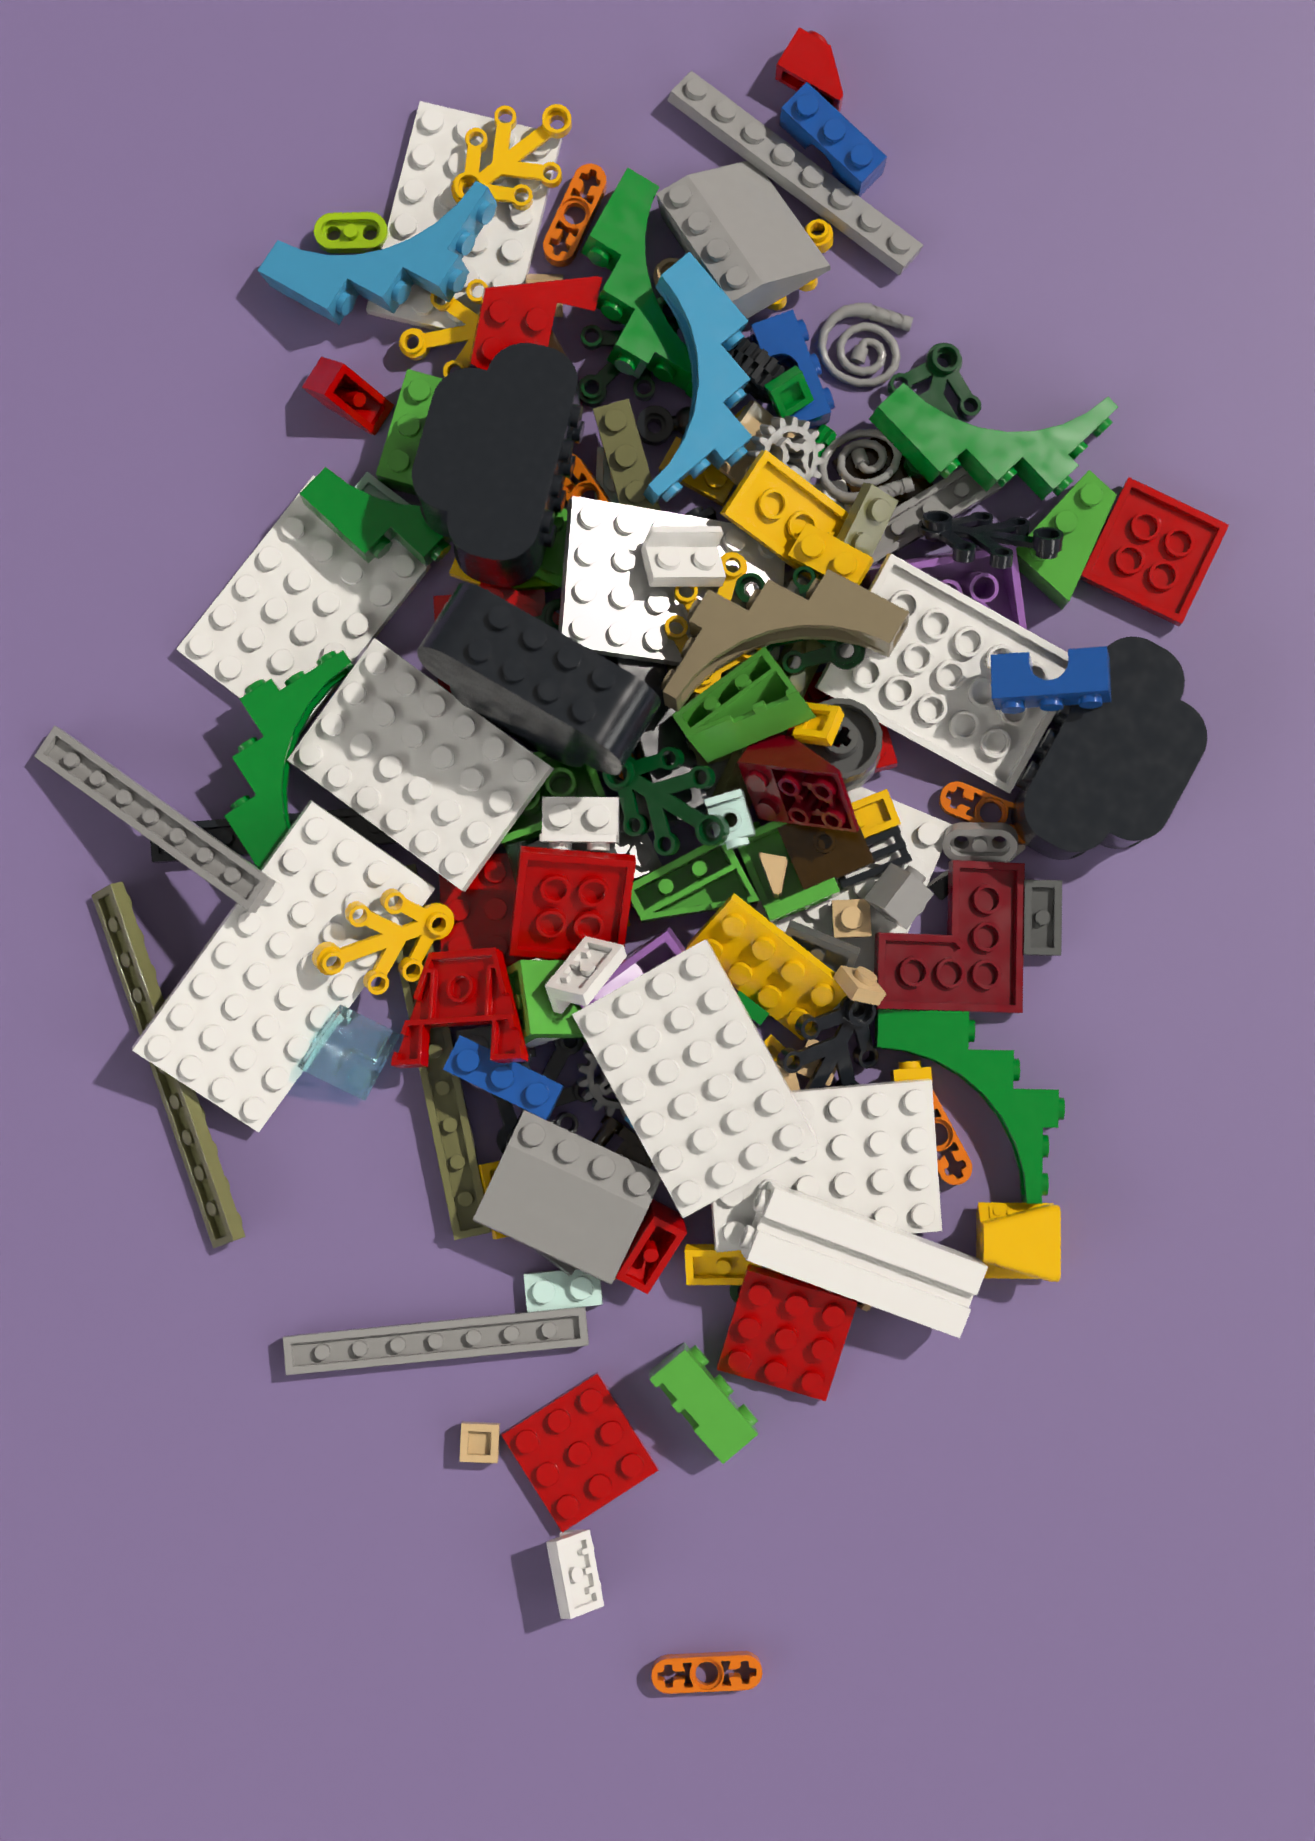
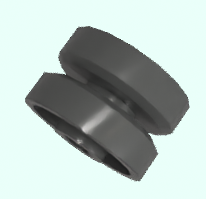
M833 698L819 704L840 706L845 714L832 747L802 744L841 771L847 792L859 788L873 776L879 764L882 750V729L878 719L866 705L852 699ZM835 744H841V746H840L839 748L836 747V746H834V745H835Z

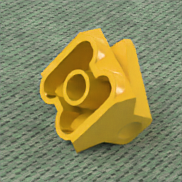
M978 1202L976 1210V1258H979L988 1266L984 1278L1042 1279L1048 1282H1059L1061 1278V1210L1059 1205L1054 1203Z

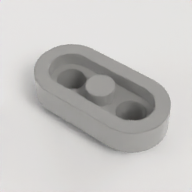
M960 822L952 824L946 829L942 848L945 855L951 860L1006 862L1012 859L1017 852L1018 834L1012 826L1006 823ZM964 836L968 840L965 842L958 841L956 837ZM1001 836L1006 840L998 842L994 840V837Z

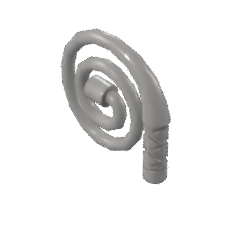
M872 303L845 305L829 315L820 330L817 345L821 362L829 373L841 382L855 387H875L888 381L897 371L901 358L898 343L888 330L874 323H859L850 326L844 331L836 344L837 358L842 367L851 374L865 376L875 374L884 366L886 352L883 344L876 339L867 337L862 339L858 345H855L850 360L856 364L863 365L869 351L866 348L867 346L874 347L878 353L877 361L872 366L860 367L850 363L845 356L847 340L854 333L862 331L874 332L886 340L890 345L892 353L891 365L885 373L868 379H858L836 369L829 359L826 349L828 334L837 322L848 317H859L866 320L869 318L870 320L909 332L913 317L882 309L879 306L872 305Z
M858 429L846 433L833 440L824 450L821 458L826 461L825 464L818 465V471L822 475L819 479L830 497L842 504L853 505L859 493L844 492L836 488L828 478L827 464L829 458L837 447L848 441L861 437H875L886 441L892 448L894 455L891 466L883 474L864 480L854 478L848 473L845 468L846 458L851 453L857 469H860L865 474L876 473L884 467L888 456L885 447L876 440L868 439L853 441L845 446L838 456L837 471L841 478L850 485L862 487L863 483H870L877 486L889 480L898 470L902 454L880 430ZM863 448L874 449L878 452L879 459L877 463L868 466L869 459ZM911 476L878 487L892 497L915 490Z

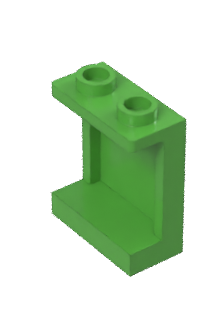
M757 821L753 823L756 835L748 837L750 844L737 849L770 922H778L840 895V889L834 877L804 890L777 829L788 823L772 821L761 826L760 822ZM759 852L783 856L788 860L782 895L779 898H774L759 859Z
M519 960L507 967L525 1044L536 1038H583V1042L587 1043L572 1014L581 1010L582 1007L570 1003L562 1014L554 1012L545 988L551 976L556 973L565 960Z

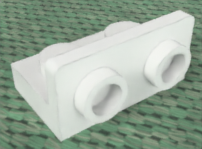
M651 526L640 550L649 586L722 587L726 574L718 549L723 536L721 526Z
M542 797V834H540V842L549 843V848L572 850V843H587V850L610 851V844H619L620 798Z
M585 936L545 985L553 1011L562 1014L570 1003L587 1007L627 957L624 946Z
M590 1529L566 1530L563 1533L560 1532V1537L546 1541L560 1619H572L603 1607L601 1583L598 1576Z

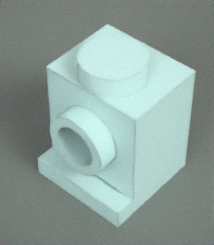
M742 789L704 799L709 815L725 817V815L733 813L737 816L736 825L730 827L727 840L719 846L726 844L727 850L750 844L748 837L755 836L756 832ZM714 823L712 828L715 837L720 834V827L717 823Z

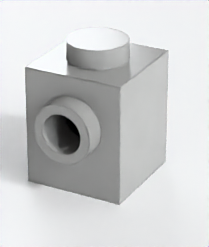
M890 863L864 899L886 919L907 930L915 918L925 909L927 902L934 893L923 884L926 877L910 865L903 869Z

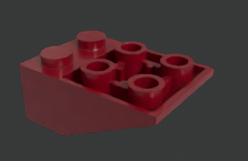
M775 734L748 746L738 760L740 771L758 819L858 832L859 826L841 771L792 736Z

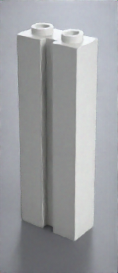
M771 1181L768 1182L766 1190L760 1189L753 1210L757 1213L752 1225L745 1226L739 1242V1246L742 1247L741 1253L747 1261L957 1338L961 1337L971 1311L969 1308L973 1296L978 1294L988 1268L979 1258Z

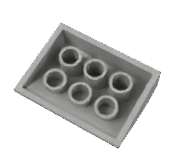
M748 161L689 174L656 193L661 218L685 253L690 252L747 319L831 270L830 264L769 178Z
M524 1110L473 1221L611 1285L650 1206L661 1177L658 1172Z

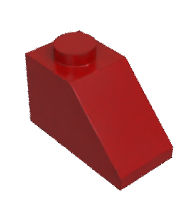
M799 27L777 62L775 79L795 91H798L808 82L840 112L844 94L831 45L819 33L815 31L807 32Z
M322 356L302 386L304 390L325 407L374 436L394 407V404L347 365Z
M652 1199L615 1278L648 1294L687 1234L681 1214Z

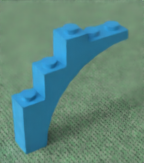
M475 181L458 204L440 220L408 240L382 250L357 255H325L300 250L277 240L257 271L270 287L338 325L353 310L359 295L394 314L400 304H403L408 299L413 284L450 303L455 293L460 292L464 287L467 275L469 274L462 258L471 252L476 237L484 225H487L492 220L498 204L489 188Z
M690 252L662 273L656 285V289L673 311L685 338L692 370V401L688 424L678 450L669 464L651 481L643 493L652 505L661 498L665 502L671 500L682 490L683 487L680 484L682 480L688 475H691L694 479L697 478L711 463L717 470L727 462L733 467L748 454L745 447L752 438L751 434L729 410L747 395L744 392V388L750 381V377L728 353L744 339L745 336L742 334V331L747 325L748 320Z

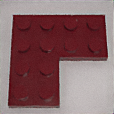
M948 861L947 935L875 933L874 974L877 976L876 981L886 993L880 1005H875L876 1009L1023 1013L1025 863Z

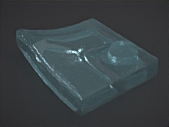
M340 1004L322 1026L298 1067L365 1101L396 1045L400 1034Z

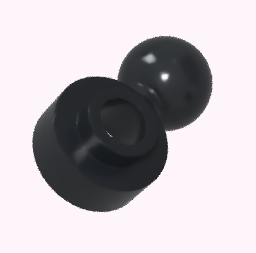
M649 406L643 409L636 422L641 441L651 446H657L665 443L671 436L672 431L677 430L680 434L684 435L691 406L681 408L675 416H671L661 406ZM655 422L660 426L661 430L657 433H652L648 430L647 425Z

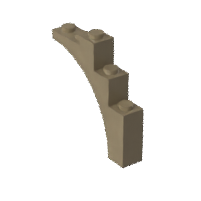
M829 569L822 580L816 578L806 594V599L768 579L762 590L757 588L752 593L746 609L708 589L703 599L697 598L688 612L687 619H689L690 635L693 637L688 639L681 652L683 660L676 670L670 669L662 682L661 689L663 690L664 704L678 712L694 690L716 670L745 653L770 644L799 639L835 640L862 646L889 657L908 627L909 611Z

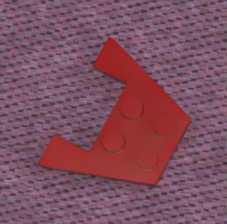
M592 276L484 288L469 363L479 369L488 370L492 359L508 346L518 343H532L548 347L557 303L595 311L602 277Z
M495 947L429 952L413 999H416V1003L410 1020H405L400 1033L404 1035L399 1052L393 1053L391 1066L396 1068L428 1067L431 1028L492 1024L491 1061L496 1063L528 1061V1052L503 952Z

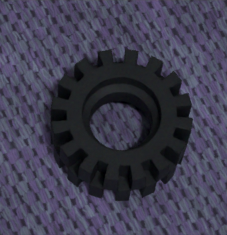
M744 338L728 353L750 377L744 392L748 395L751 394L756 400L760 399L762 403L767 402L769 404L771 400L764 385L783 374L785 369L782 365L777 364L778 361L774 357H770L765 349L761 350L756 343H750L748 339Z

